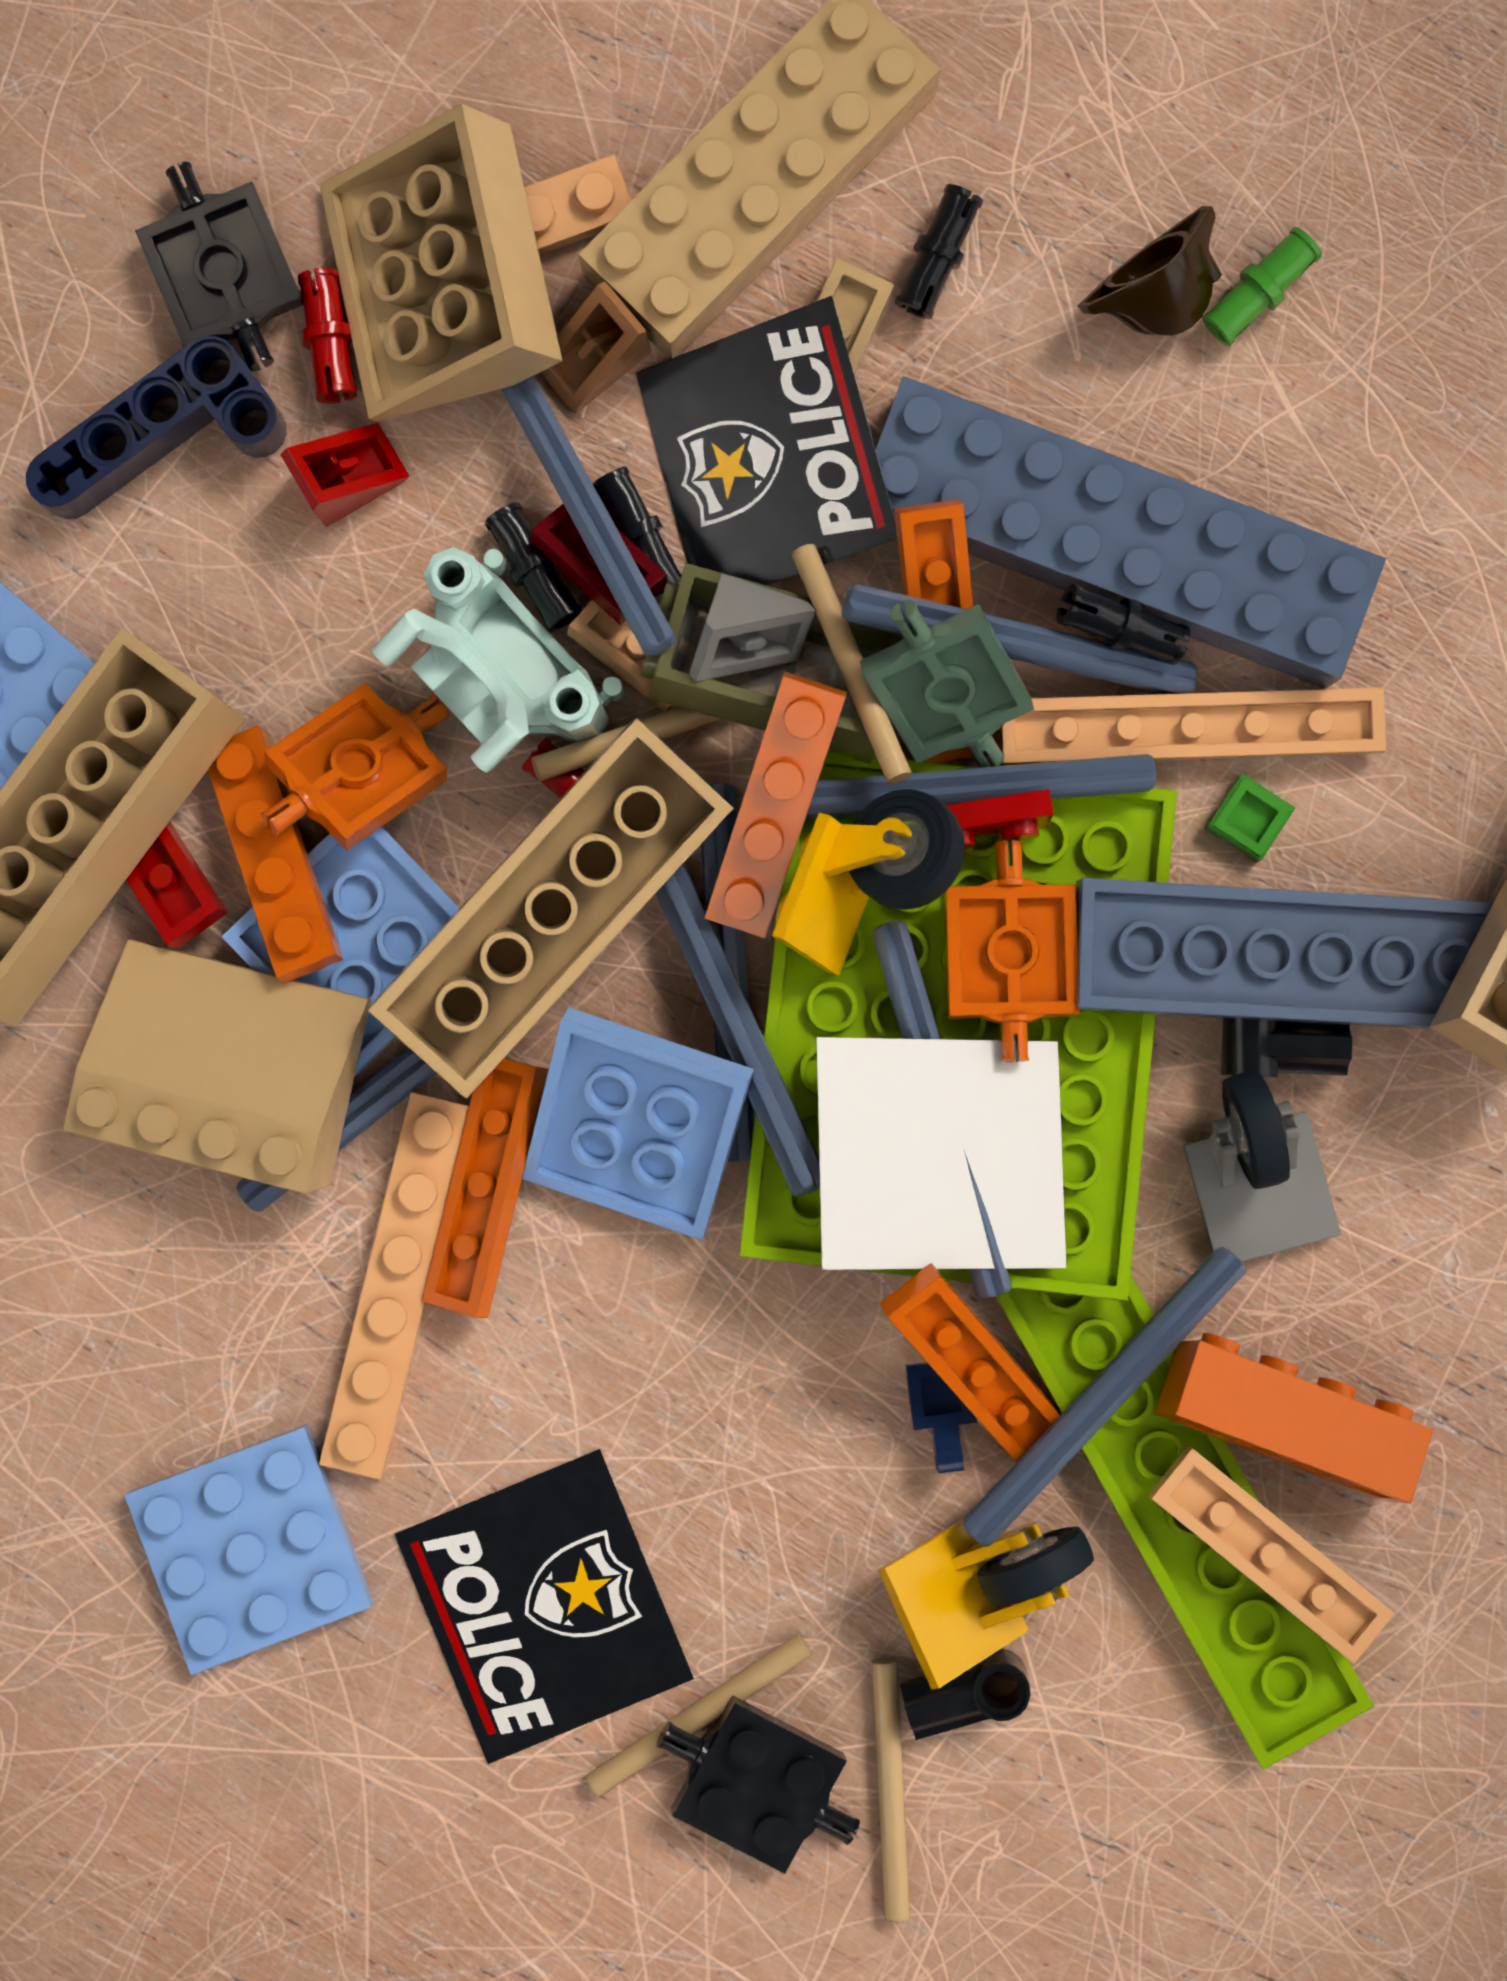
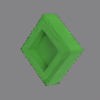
M1242 773L1235 780L1205 826V829L1258 863L1262 861L1296 808Z

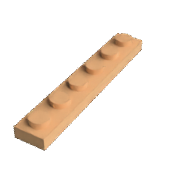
M1384 687L1031 698L1034 710L1008 721L1000 727V745L1004 754L1001 766L1142 754L1153 756L1154 761L1381 754L1386 751Z
M418 1092L410 1093L319 1461L321 1466L379 1480L384 1477L427 1304L422 1302L469 1109L467 1104Z

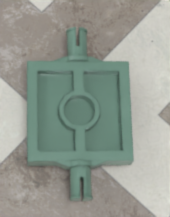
M903 601L907 616L900 604H896L890 612V617L896 623L904 639L860 660L864 678L917 764L946 750L968 746L980 768L991 767L988 755L994 765L999 766L1004 760V754L999 749L992 734L1006 722L1034 710L1030 693L980 604L931 626L926 624L915 601Z

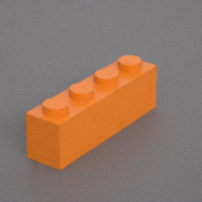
M1203 1333L1201 1340L1181 1341L1175 1348L1154 1413L1155 1415L1388 1502L1412 1503L1433 1433V1429L1411 1421L1414 1413L1413 1410L1381 1399H1376L1374 1407L1354 1399L1356 1393L1354 1387L1336 1380L1319 1377L1317 1385L1296 1377L1298 1366L1275 1357L1261 1355L1258 1363L1238 1355L1240 1344L1218 1335Z

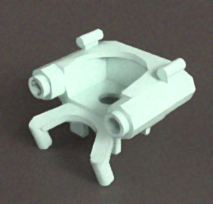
M452 547L434 554L424 573L430 594L435 600V619L416 609L406 612L371 649L374 656L384 665L390 666L417 638L420 641L431 644V648L411 668L482 744L471 755V759L485 773L491 772L527 735L560 736L566 741L575 743L604 733L610 721L605 706L611 701L621 700L624 696V688L620 680L616 677L606 678L602 685L603 690L598 693L586 669L582 668L521 603L504 581L498 577L503 575L508 567L506 560L499 550H488L484 554V563L480 564L474 556Z

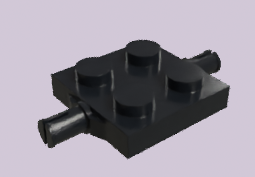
M190 162L178 163L187 187H184L178 171L172 165L165 173L170 180L180 205L176 206L165 218L137 229L135 232L182 344L185 347L202 336H216L222 339L236 338L250 371L261 370L252 348L253 345L266 368L274 362V359L268 350L260 328L271 318L302 306L303 299L253 182H249L223 194L203 195Z
M735 1696L731 1697L718 1723L707 1731L701 1739L673 1725L670 1721L664 1726V1733H660L656 1746L688 1761L686 1781L671 1806L673 1817L784 1874L803 1840L811 1835L816 1828L843 1841L846 1845L853 1841L852 1833L856 1835L860 1820L828 1805L830 1791L847 1762L843 1752Z

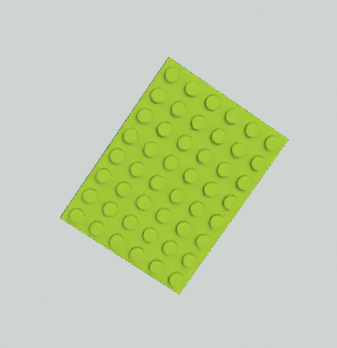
M828 751L818 781L882 776L884 774L876 756H873L870 764L854 760L855 756L851 754ZM907 760L912 773L976 768L932 762H920L917 764L914 760ZM1153 788L1145 792L1051 799L1054 815L1048 825L1039 827L1040 835L1038 837L1022 841L1023 879H1029L1042 885H1076V881L1081 878L1169 883L1177 790ZM858 815L833 818L841 824H853ZM817 818L805 819L780 893V901L789 892L800 863L801 845L805 837L812 832ZM909 827L912 832L910 838L895 834L888 839L887 843L903 847L909 841L919 839L918 828ZM1000 834L975 837L976 845L965 849L961 869L950 887L980 886L997 879L995 842L1001 841ZM1008 842V864H1009V865H1010V843H1011V842ZM918 856L915 859V864L918 865L924 856ZM944 894L925 906L906 910L886 907L869 897L839 976L827 973L775 938L764 1039L818 1157L819 1126L816 1037L902 1039L872 936L873 930L877 926L903 920L907 924L940 1039L1002 1040L1001 1024H996L983 1018L948 1019ZM1080 1010V1014L1077 1017H1043L1027 1023L1028 1041H1058L1066 1268L1007 1269L1011 1288L1128 1301L1156 1014ZM755 1114L739 1257L822 1266L820 1188L802 1196H795L791 1193ZM923 1269L849 1270L914 1277ZM937 1269L947 1281L973 1284L969 1269Z

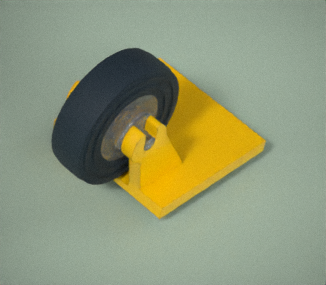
M912 789L891 791L876 798L860 812L853 824H841L832 816L819 813L812 832L805 837L801 845L800 863L789 892L781 899L778 905L776 926L772 936L827 973L839 976L869 897L886 907L903 910L925 906L939 898L955 881L965 854L964 835L956 816L936 797Z
M963 1518L878 1569L931 1690L941 1688L1028 1632L1029 1629L1023 1618L1024 1615L1056 1604L1055 1601L1057 1599L1069 1596L1065 1582L1080 1574L1094 1561L1091 1546L1080 1527H1066L1042 1534L1038 1523L1031 1522L1014 1530L1003 1532L991 1546L984 1547L965 1530Z

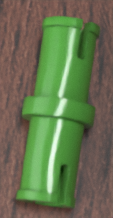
M1293 227L1289 231L1290 234L1257 266L1249 264L1239 274L1241 281L1214 308L1202 316V321L1206 328L1222 344L1230 347L1235 342L1234 340L1267 308L1275 310L1284 300L1283 292L1314 262H1317L1322 257V251L1305 231L1298 227Z

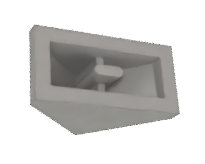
M722 573L689 675L695 682L798 661L816 609L807 601Z

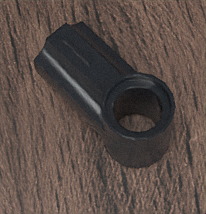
M1223 1018L1221 1075H1236L1247 1071H1258L1262 1077H1278V1073L1347 1076L1348 1067L1352 1060L1350 1025Z
M1003 1648L939 1689L931 1690L925 1675L900 1682L905 1710L916 1740L988 1719L996 1721L1012 1720L1021 1715L1026 1709L1031 1696L1027 1668L1022 1659L1013 1651ZM1004 1671L1013 1675L1018 1681L1017 1687L1007 1696L996 1697L990 1695L983 1688L986 1678L995 1672Z

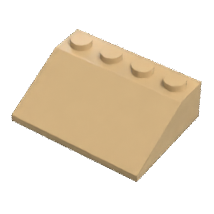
M461 103L320 184L369 420L378 422L514 386L562 362L515 143L509 123Z
M128 939L77 1064L63 1131L303 1194L328 1187L332 1182L371 999L298 980L284 984L274 974Z

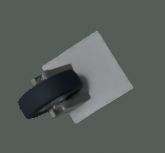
M1247 1071L1224 1079L1222 1082V1099L1226 1118L1212 1121L1213 1133L1209 1138L1183 1145L1212 1253L1217 1248L1224 1247L1244 1262L1341 1235L1308 1112L1294 1114L1293 1107L1289 1101L1275 1104L1267 1083L1258 1071Z

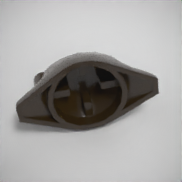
M1201 206L1141 249L1126 263L1111 273L1077 305L1081 312L1084 314L1107 313L1113 315L1133 331L1142 334L1172 336L1183 333L1193 327L1201 319L1209 305L1213 283L1222 276L1209 251L1210 237L1216 218L1213 207Z

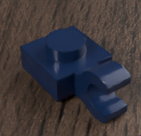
M927 1362L905 1365L913 1430L932 1428L934 1458L938 1473L963 1471L964 1464L959 1425L978 1423L977 1418Z

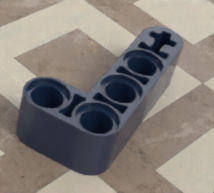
M202 336L182 348L39 453L29 463L26 472V486L30 495L55 516L64 519H76L90 512L214 420L240 451L254 458L267 457L275 453L283 445L287 435L286 421L278 407L235 349L225 339L216 336ZM215 360L230 362V370L223 381L210 385L202 383L204 368L209 363ZM165 397H175L178 399L176 414L170 420L158 423L151 420L153 406L158 400ZM253 410H262L268 413L266 426L260 433L253 436H245L239 433V424L246 413ZM114 434L125 435L126 447L124 452L116 459L102 460L100 449L103 442ZM83 457L97 472L90 476L86 473L87 469L78 462L79 459ZM64 474L67 477L66 483L70 489L66 494L60 496L57 493L59 489L55 480L58 476Z

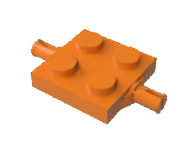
M364 683L264 751L265 763L287 787L289 795L260 814L268 830L271 829V833L274 836H279L282 831L306 815L310 819L322 824L346 851L354 847L447 781V767L426 746L422 736L423 733L449 717L446 705L442 701L439 703V697L434 694L415 709L405 714L387 705Z
M1008 840L995 842L997 879L980 886L949 887L944 893L948 1019L983 1018L996 1024H1001V1062L1012 1063L1015 1060L1014 1037L1016 1038V1063L1030 1061L1028 1057L1027 1023L1043 1017H1077L1080 1014V1008H1077L1078 931L1076 885H1042L1029 879H1023V842L1019 840H1012L1010 843V865L1008 864Z

